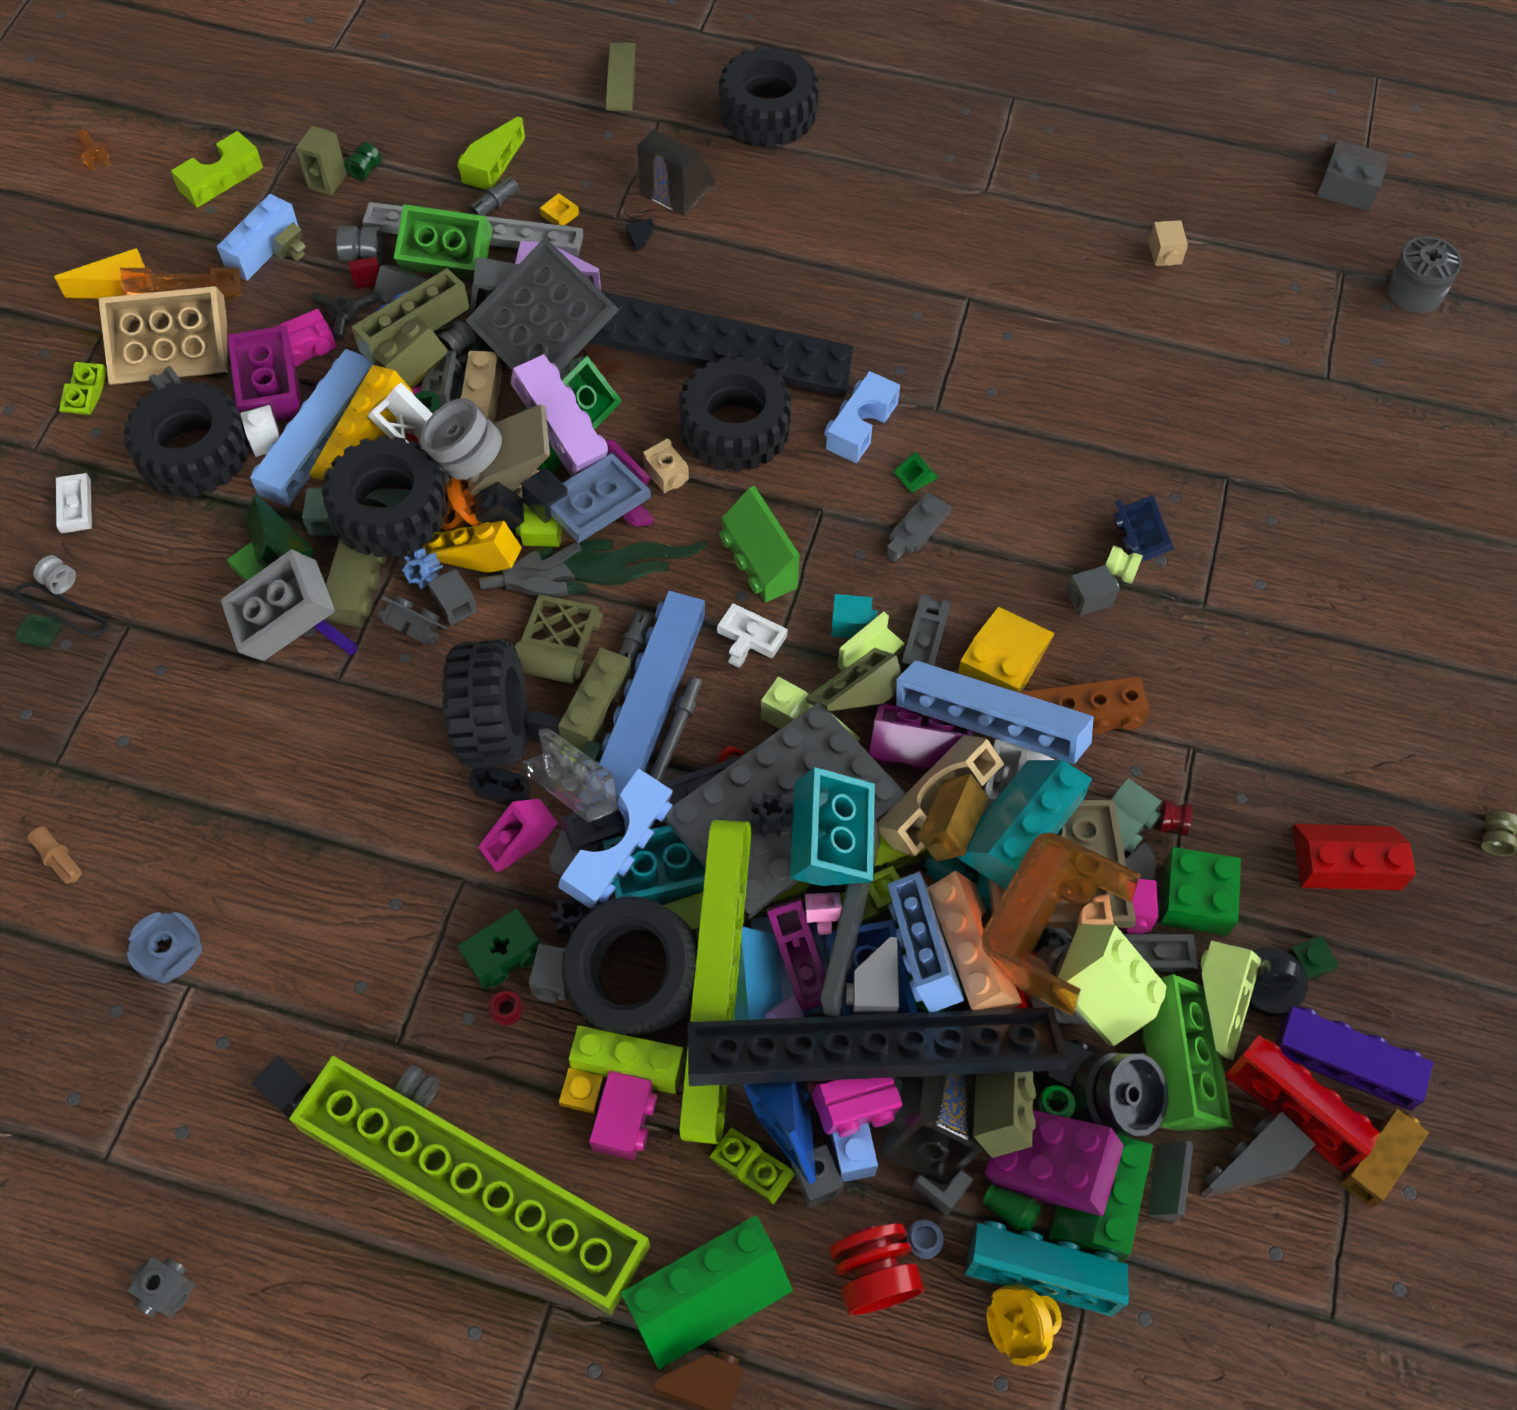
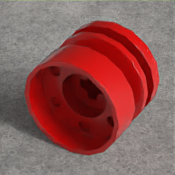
M899 1223L867 1227L851 1233L846 1238L831 1245L828 1249L832 1260H844L835 1266L836 1275L855 1276L854 1280L841 1288L848 1315H863L889 1308L915 1298L925 1291L918 1265L898 1263V1260L912 1251L910 1243H898L908 1235L905 1225Z

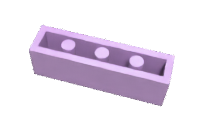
M545 354L513 368L510 383L526 408L530 409L539 404L546 406L549 443L571 477L606 457L608 446L605 439L601 435H597L592 427L587 412L581 411L576 403V397L572 389L564 385L560 379L558 368L554 363L548 361Z

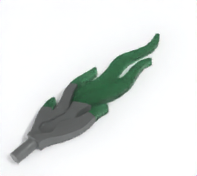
M586 540L571 544L554 555L552 547H544L526 555L515 563L511 569L503 570V574L479 578L480 588L485 590L506 586V590H514L538 597L539 594L550 597L585 594L588 591L587 585L579 582L610 586L624 584L653 572H668L669 564L656 560L630 567L624 566L646 558L683 559L701 551L706 547L707 542L702 540L690 546L676 547L643 541L617 551L593 553L611 550L614 547L613 540Z

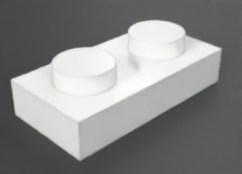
M87 473L56 478V526L60 533L92 529L91 479Z

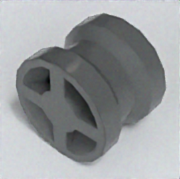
M171 366L164 368L163 373L159 375L153 374L149 376L154 389H163L166 387L165 384L172 382L176 385L182 384Z
M412 1065L399 1080L395 1092L426 1108L434 1098L440 1080L434 1075H424L420 1067Z

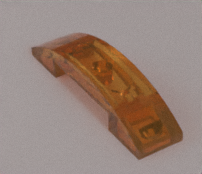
M120 268L123 295L214 286L224 295V300L242 295L239 268H210V274H151L150 268Z

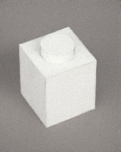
M270 405L241 412L245 432L255 457L268 454L270 446L277 442L281 436Z

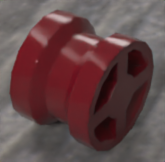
M1163 800L1160 808L1162 815L1158 819V831L1162 833L1176 831L1180 836H1187L1192 820V804L1183 803L1182 805H1175L1171 800Z

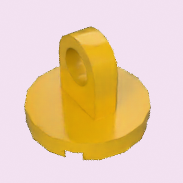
M1011 1283L994 1291L991 1298L994 1297L992 1305L987 1307L986 1317L988 1331L995 1347L1001 1354L1006 1353L1008 1357L1012 1358L1008 1361L1019 1366H1029L1045 1359L1052 1348L1053 1335L1061 1327L1062 1317L1058 1304L1049 1296H1039L1035 1290L1025 1284Z

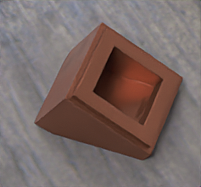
M609 347L582 348L583 356L590 358L603 377L622 369L621 363Z

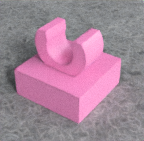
M840 892L805 894L807 923L816 922L818 935L832 934L831 921H839L842 910Z

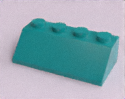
M1028 760L980 818L965 855L957 858L1009 893H1012L1082 803L1092 778L1064 760Z
M984 1221L983 1224L977 1223L973 1229L964 1276L1000 1286L1011 1283L1025 1284L1035 1290L1039 1296H1049L1057 1302L1111 1317L1128 1305V1264L1117 1262L1118 1257L1113 1254L1096 1251L1094 1255L1081 1252L1080 1246L1066 1241H1058L1057 1245L1043 1241L1042 1235L1030 1231H1021L1019 1235L1005 1231V1225L994 1221Z

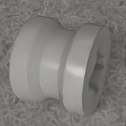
M49 555L37 563L33 576L40 584L46 585L50 592L62 594L74 584L76 572L70 566L63 565L62 560L57 556Z

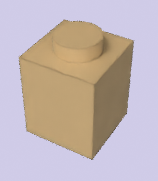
M1182 221L1154 222L1148 241L1154 265H1181L1188 247Z

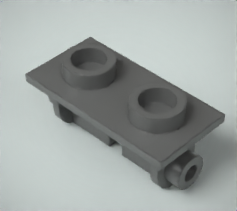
M397 595L394 601L385 596L382 597V599L389 602L387 608L383 607L379 612V618L382 619V623L401 632H404L408 622L411 623L406 634L421 641L423 644H434L436 642L438 626L445 630L447 629L446 626L437 622L440 616L424 608L421 613H418L411 609L413 603Z

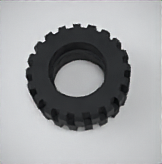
M770 46V49L756 47L754 51L749 49L743 51L741 56L736 55L725 65L722 74L719 76V115L723 125L734 137L737 135L740 141L744 143L748 141L753 146L758 147L760 145L774 147L777 144L784 146L788 145L791 140L794 142L799 140L802 134L805 135L812 128L817 118L819 91L817 74L808 61L805 62L802 56L799 54L794 55L791 50L785 48L784 50H778L777 47ZM773 95L778 96L779 98L764 99L759 98L758 96Z
M728 357L720 358L717 363L713 361L706 363L702 370L698 368L691 374V379L688 378L682 386V392L679 394L678 400L681 439L684 445L689 447V452L695 458L700 456L702 463L708 466L711 464L716 465V469L723 471L726 468L733 469V472L742 471V468L749 467V470L759 467V463L763 462L766 464L771 461L773 454L778 455L784 448V443L788 441L791 425V395L789 389L786 387L782 377L776 376V372L770 367H762L761 362L753 359L752 362L745 361L744 357H736V360H729ZM738 405L750 408L759 415L747 422L727 423L716 419L711 414L722 407Z
M182 381V384L177 385L172 382L165 384L166 387L159 390L156 388L150 391V396L147 398L142 397L136 404L137 408H132L127 417L129 421H126L123 431L125 434V446L144 481L150 487H156L159 492L164 494L171 492L173 496L184 497L185 494H190L191 497L201 496V492L208 491L211 493L217 490V486L221 484L225 486L232 480L231 476L233 474L237 475L242 469L243 465L241 462L245 463L247 460L248 448L250 446L241 415L232 398L218 387L213 386L211 388L210 384L199 381L198 384H194L193 381ZM195 429L208 430L204 438L191 446L178 449L166 448L173 438L183 432Z
M379 436L377 440L369 441L367 438L361 440L360 445L356 447L351 445L346 448L343 456L338 455L332 461L333 468L326 470L323 477L325 482L322 484V496L332 527L336 535L342 538L343 543L351 549L356 547L358 553L369 555L371 552L374 553L375 557L386 558V554H393V557L403 555L402 552L407 550L413 552L420 548V543H428L434 537L433 531L438 532L444 523L443 519L447 515L448 507L446 502L448 500L438 463L424 449H421V445L413 441L406 443L404 438L394 437L391 440L387 439L386 436ZM384 486H402L411 490L402 501L390 507L369 508L361 505L362 500L369 493Z
M503 639L458 643L446 655V665L443 667L444 680L442 681L445 727L448 730L449 744L452 745V752L457 757V761L469 769L515 765L526 752L525 747H527L528 743L527 719L529 716L525 676L522 672V664L520 658H518V652L512 643Z

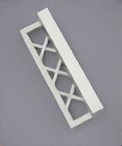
M400 383L383 402L369 413L368 417L391 440L394 437L405 439V432L413 433L418 438L419 445H421V432L427 420L433 414ZM388 408L396 416L397 424L389 423L380 413ZM439 467L444 487H446L449 475Z

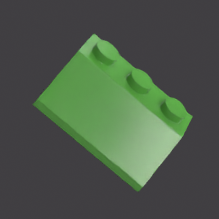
M752 486L722 517V531L719 532L723 545L726 548L730 547L734 553V560L740 571L745 570L748 575V582L752 591L755 594L759 593L766 603L797 589L799 553L756 487Z

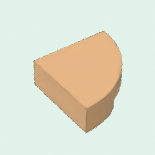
M1109 894L1097 896L1083 907L1076 922V930L1079 924L1114 925Z

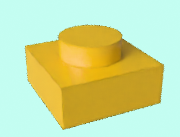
M558 193L540 207V214L553 225L565 226L579 215V209L576 204Z
M568 1068L559 1105L595 1114L604 1083V1076Z

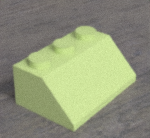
M1088 924L1078 925L1054 985L1108 1046L1117 1045L1156 1018L1160 1005L1165 998L1167 988L1116 925Z

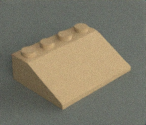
M216 286L98 298L109 385L150 381L149 376L163 373L164 368L168 366L172 367L179 378L227 373V317L224 295Z

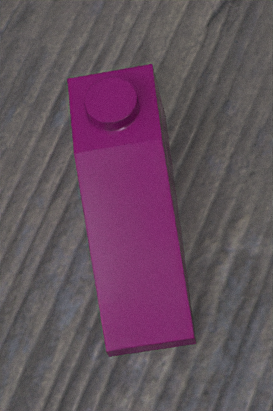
M801 896L768 906L767 913L797 1003L802 1012L821 1006L820 996L826 973L810 923H807L806 911Z

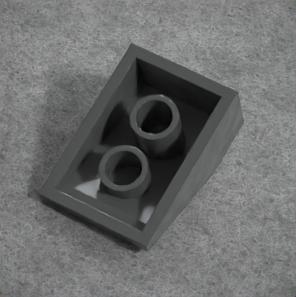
M1337 139L1317 196L1370 211L1386 171L1388 154Z

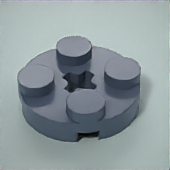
M160 912L150 914L139 921L132 929L128 938L130 944L127 958L132 967L144 978L156 980L163 984L168 983L188 971L202 953L203 948L197 928L189 918L178 912H172L173 914H161ZM172 939L168 951L156 953L159 950L157 945L159 941L168 942Z

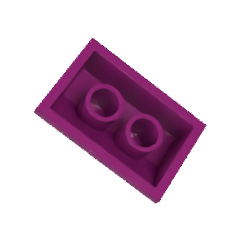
M878 704L869 755L881 764L892 765L894 762L907 764L909 768L914 770H926L927 768H932L963 735L974 736V731L894 704Z

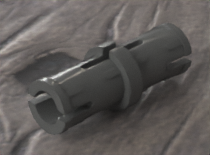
M508 176L494 188H488L480 199L468 206L470 214L486 216L495 208L499 209L502 207L506 199L519 191L515 179L512 180L511 176Z
M635 611L629 629L626 633H623L620 641L622 646L618 654L630 658L631 672L639 651H643L646 645L644 639L650 624L653 622V617L645 612L643 620L641 619L643 611Z

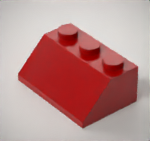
M1294 824L1292 826L1301 888L1402 890L1416 875L1411 844L1394 826Z

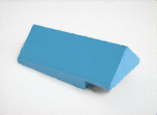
M743 927L734 1020L767 1019L764 1014L782 1001L777 940L775 934Z

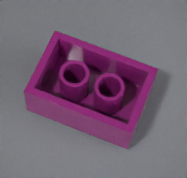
M1033 1110L1036 1126L1032 1130V1147L994 1158L990 1156L985 1174L994 1185L1034 1197L1036 1200L1103 1217L1124 1145L1111 1127Z

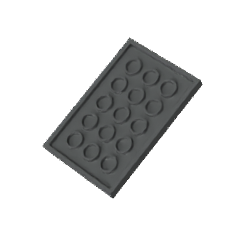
M821 702L815 704L676 803L664 818V821L705 868L711 822L713 820H727L750 823L751 846L744 914L748 919L752 918L799 882L798 880L790 879L792 826L786 827L783 825L780 837L776 833H767L764 837L759 825H751V819L756 815L751 812L752 803L760 804L763 793H766L768 796H777V794L781 793V799L784 803H792L793 805L794 782L812 768H820L874 783V821H877V823L906 795L841 723L820 704ZM792 806V812L789 814V816H791L792 818H793V806Z

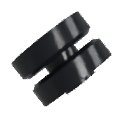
M1094 1053L1083 1061L1076 1072L1073 1095L1077 1113L1082 1121L1111 1127L1115 1133L1123 1136H1146L1160 1126L1166 1115L1169 1101L1168 1085L1162 1069L1153 1058L1143 1053Z

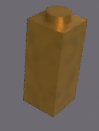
M971 774L942 782L918 836L936 862L965 855L988 801V796Z
M1398 1109L1387 1116L1377 1129L1380 1135L1369 1156L1351 1168L1340 1183L1342 1187L1371 1209L1384 1201L1429 1134L1428 1131L1421 1127L1420 1122L1414 1116L1401 1112Z

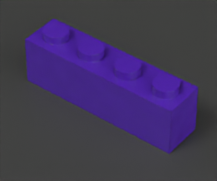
M1293 1006L1283 1016L1275 1043L1282 1050V1054L1292 1062L1299 1063L1311 1071L1410 1111L1424 1102L1434 1062L1422 1058L1419 1052L1412 1049H1400L1387 1044V1041L1382 1037L1365 1035L1352 1030V1027L1347 1023L1329 1021L1319 1017L1314 1010L1306 1007Z

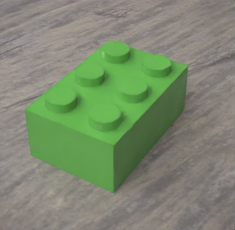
M403 204L394 260L405 270L438 274L448 268L457 278L473 280L476 257L485 259L488 257L493 227L486 216Z

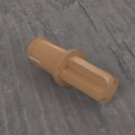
M42 826L34 829L27 839L42 856V863L47 867H51L65 884L77 882L78 878L82 875V871L68 855V848L65 845L59 844L50 834L47 827Z

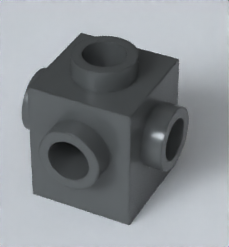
M152 1256L148 1263H143L136 1270L128 1292L138 1298L134 1306L153 1318L157 1312H160L172 1319L175 1313L186 1303L191 1290L196 1284L183 1276L187 1268L169 1256L164 1263Z

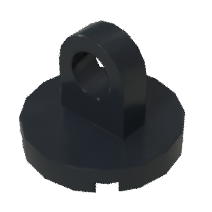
M1263 947L1254 950L1253 952L1262 960L1248 1007L1266 1017H1282L1293 1006L1298 1007L1305 1000L1308 991L1307 975L1301 963L1290 953L1278 948Z

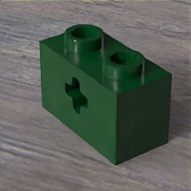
M516 908L457 947L462 959L482 989L485 990L490 986L496 987L507 980L509 974L520 966L525 968L534 963L540 941ZM499 949H503L507 953L502 955L500 952L497 951Z

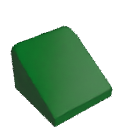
M916 451L893 471L911 493L938 478V475Z

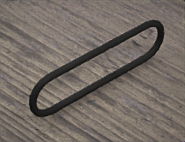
M24 583L15 589V596L20 601L81 634L97 636L108 630L109 624L103 617L60 594L50 592L47 587L41 584ZM28 587L41 589L102 622L104 627L98 631L84 630L20 595V591Z

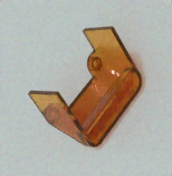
M1043 833L1034 839L986 925L982 935L983 950L1019 989L1074 1016L1081 989L1050 974L1047 964L1031 953L1061 898L1070 903L1082 905L1090 902L1098 888H1101L1132 903L1141 873L1057 834Z

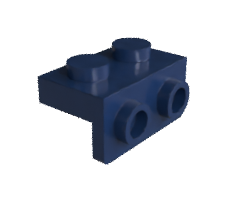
M1154 495L1124 506L1121 499L1115 501L1118 512L1113 514L1119 529L1125 528L1127 536L1122 539L1129 555L1132 553L1143 555L1141 562L1174 550Z

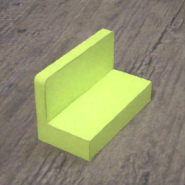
M882 612L840 647L837 667L841 671L873 648L895 654L896 656L904 650L905 643L887 628L889 616L885 612Z

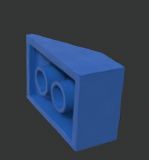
M800 1082L742 1084L757 1120L809 1184L815 1182L812 1122L806 1106L809 1096Z

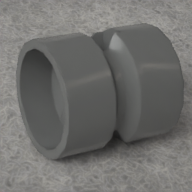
M357 226L338 227L336 246L340 262L377 257L378 263L382 262L384 242L380 227L363 226L360 231Z

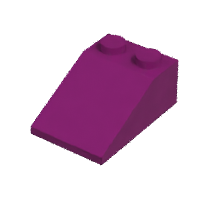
M287 326L227 335L236 407L239 413L270 405L276 421L293 419L300 411L302 399Z

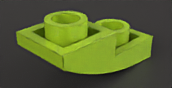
M75 362L71 383L64 384L59 408L61 413L84 415L92 413L99 400L106 379L107 368L104 364Z
M733 1128L729 1129L720 1144L710 1155V1159L772 1205H774L795 1175L791 1168L765 1153L759 1144Z

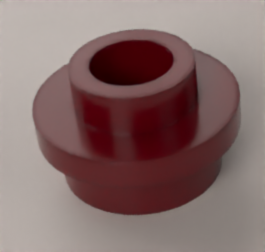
M504 990L496 993L491 998L488 1012L496 1024L509 1026L516 1023L522 1017L524 1004L516 992ZM506 1004L513 1006L512 1011L508 1014L500 1012L502 1006Z

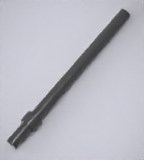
M690 677L683 696H680L674 708L676 714L650 774L651 777L660 783L687 718L692 717L695 710V699L702 684V680L697 677Z

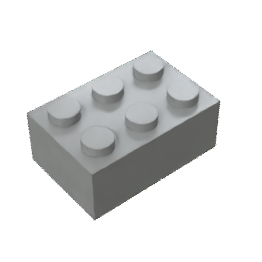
M292 549L220 600L237 651L262 661L268 659L335 612L317 561Z

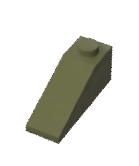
M873 648L806 697L807 703L814 706L821 702L820 704L828 712L883 704L892 699L897 693V678L902 674L897 656Z

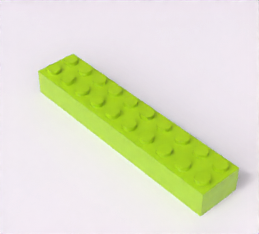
M332 1056L289 1118L299 1131L611 1316L622 1298L621 1292L628 1288L650 1249L649 1238L335 1056Z

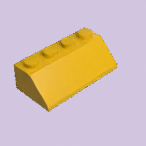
M375 365L371 366L309 473L311 477L324 480L323 477L326 470L333 468L332 461L338 455L343 456L344 450L349 446L356 447L360 445L361 440L367 438L369 441L377 440L379 436H387L368 415L400 383L412 393V389L395 370ZM388 408L380 413L389 423L396 421V416Z

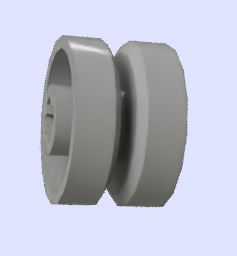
M466 398L453 400L436 410L427 420L421 432L420 442L423 449L434 460L439 462L440 467L454 479H468L478 475L493 462L501 448L502 435L494 423L485 417L483 411L473 401Z

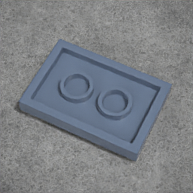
M611 453L563 482L562 484L568 488V495L550 506V514L580 543L650 499L651 490Z

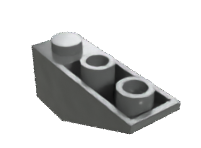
M1283 1112L1278 1114L1273 1120L1266 1115L1252 1130L1257 1135L1248 1145L1242 1140L1228 1154L1233 1161L1225 1169L1219 1164L1204 1179L1209 1186L1201 1195L1204 1198L1282 1178L1316 1144Z

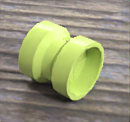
M1113 545L1106 566L1111 575L1119 576L1124 582L1132 584L1143 555L1137 553L1127 555L1122 548Z

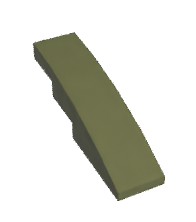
M610 43L606 111L633 110L636 43Z

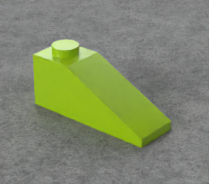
M517 116L469 145L465 153L460 155L457 164L462 183L484 190L495 186L525 139L522 117Z

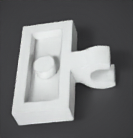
M734 603L717 626V633L736 641L729 650V654L732 656L728 663L738 668L744 663L749 649H753L773 659L786 639L788 629Z

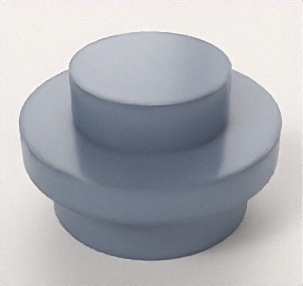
M918 1220L909 1227L906 1242L911 1244V1253L915 1257L930 1259L940 1252L944 1238L937 1224L930 1220Z

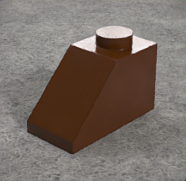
M717 1351L716 1357L706 1354L656 1379L653 1388L658 1394L700 1410H732L744 1374V1368L738 1366V1358Z

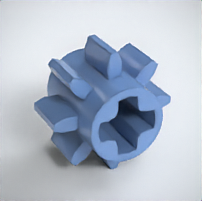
M421 548L404 557L407 563L402 572H404L409 584L419 583L420 589L429 586L428 582L438 576L437 574L443 568V565H440L436 553L426 554L425 549Z

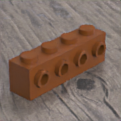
M1141 677L1018 692L1094 716L1093 734H1103L1109 730L1119 728L1125 730L1139 728L1144 725L1150 712Z

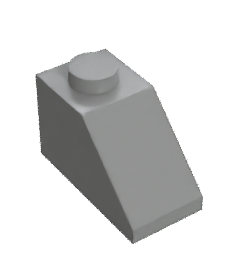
M889 937L854 970L852 983H846L845 1002L846 1005H852V1015L897 1013L899 1008L897 937Z

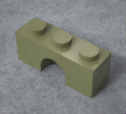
M600 648L558 725L562 744L589 755L592 754L605 729L604 719L611 701L619 703L628 679L632 678L630 658Z

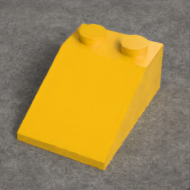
M998 606L974 637L961 659L958 674L1015 692H1022L1055 633Z

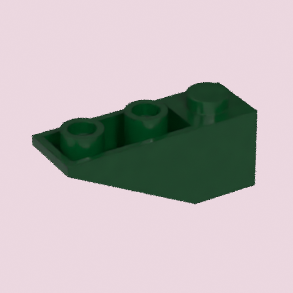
M254 495L246 522L257 562L266 568L291 549L311 558L314 549L258 495Z

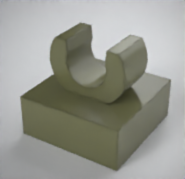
M294 222L273 239V253L280 260L289 254L298 262L305 256L303 250L306 249V246L301 241V229Z

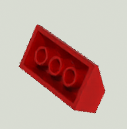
M1260 1035L1250 1043L1225 1074L1229 1080L1274 1117L1283 1112L1316 1144L1313 1149L1342 1173H1346L1368 1157L1380 1135V1132L1373 1127L1368 1117L1360 1112H1354L1342 1102V1098L1337 1092L1331 1088L1323 1087L1312 1078L1310 1071L1306 1067L1292 1062L1282 1054V1050L1276 1043L1269 1039H1264Z

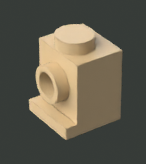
M668 438L643 452L644 469L664 494L673 488L681 487L689 480L688 465L671 446V441Z

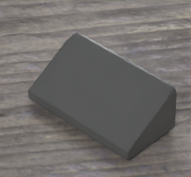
M1193 1142L1163 1143L1157 1147L1148 1215L1150 1217L1175 1223L1185 1214L1194 1147Z

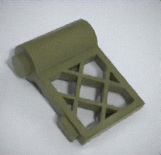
M539 594L522 639L514 647L518 652V658L521 660L522 672L526 675L574 685L578 679L582 680L586 669V661L582 660L592 630L599 631L603 620V613L599 612V606ZM543 606L556 608L559 613L545 619L541 612ZM578 613L589 615L588 620L577 625L570 618ZM565 620L570 628L556 634L551 625ZM544 628L550 635V637L543 640L531 639L533 633ZM576 635L579 644L577 648L566 646L561 640Z

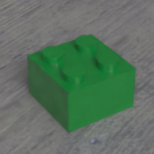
M1172 847L1163 863L1159 925L1228 936L1238 922L1241 858Z

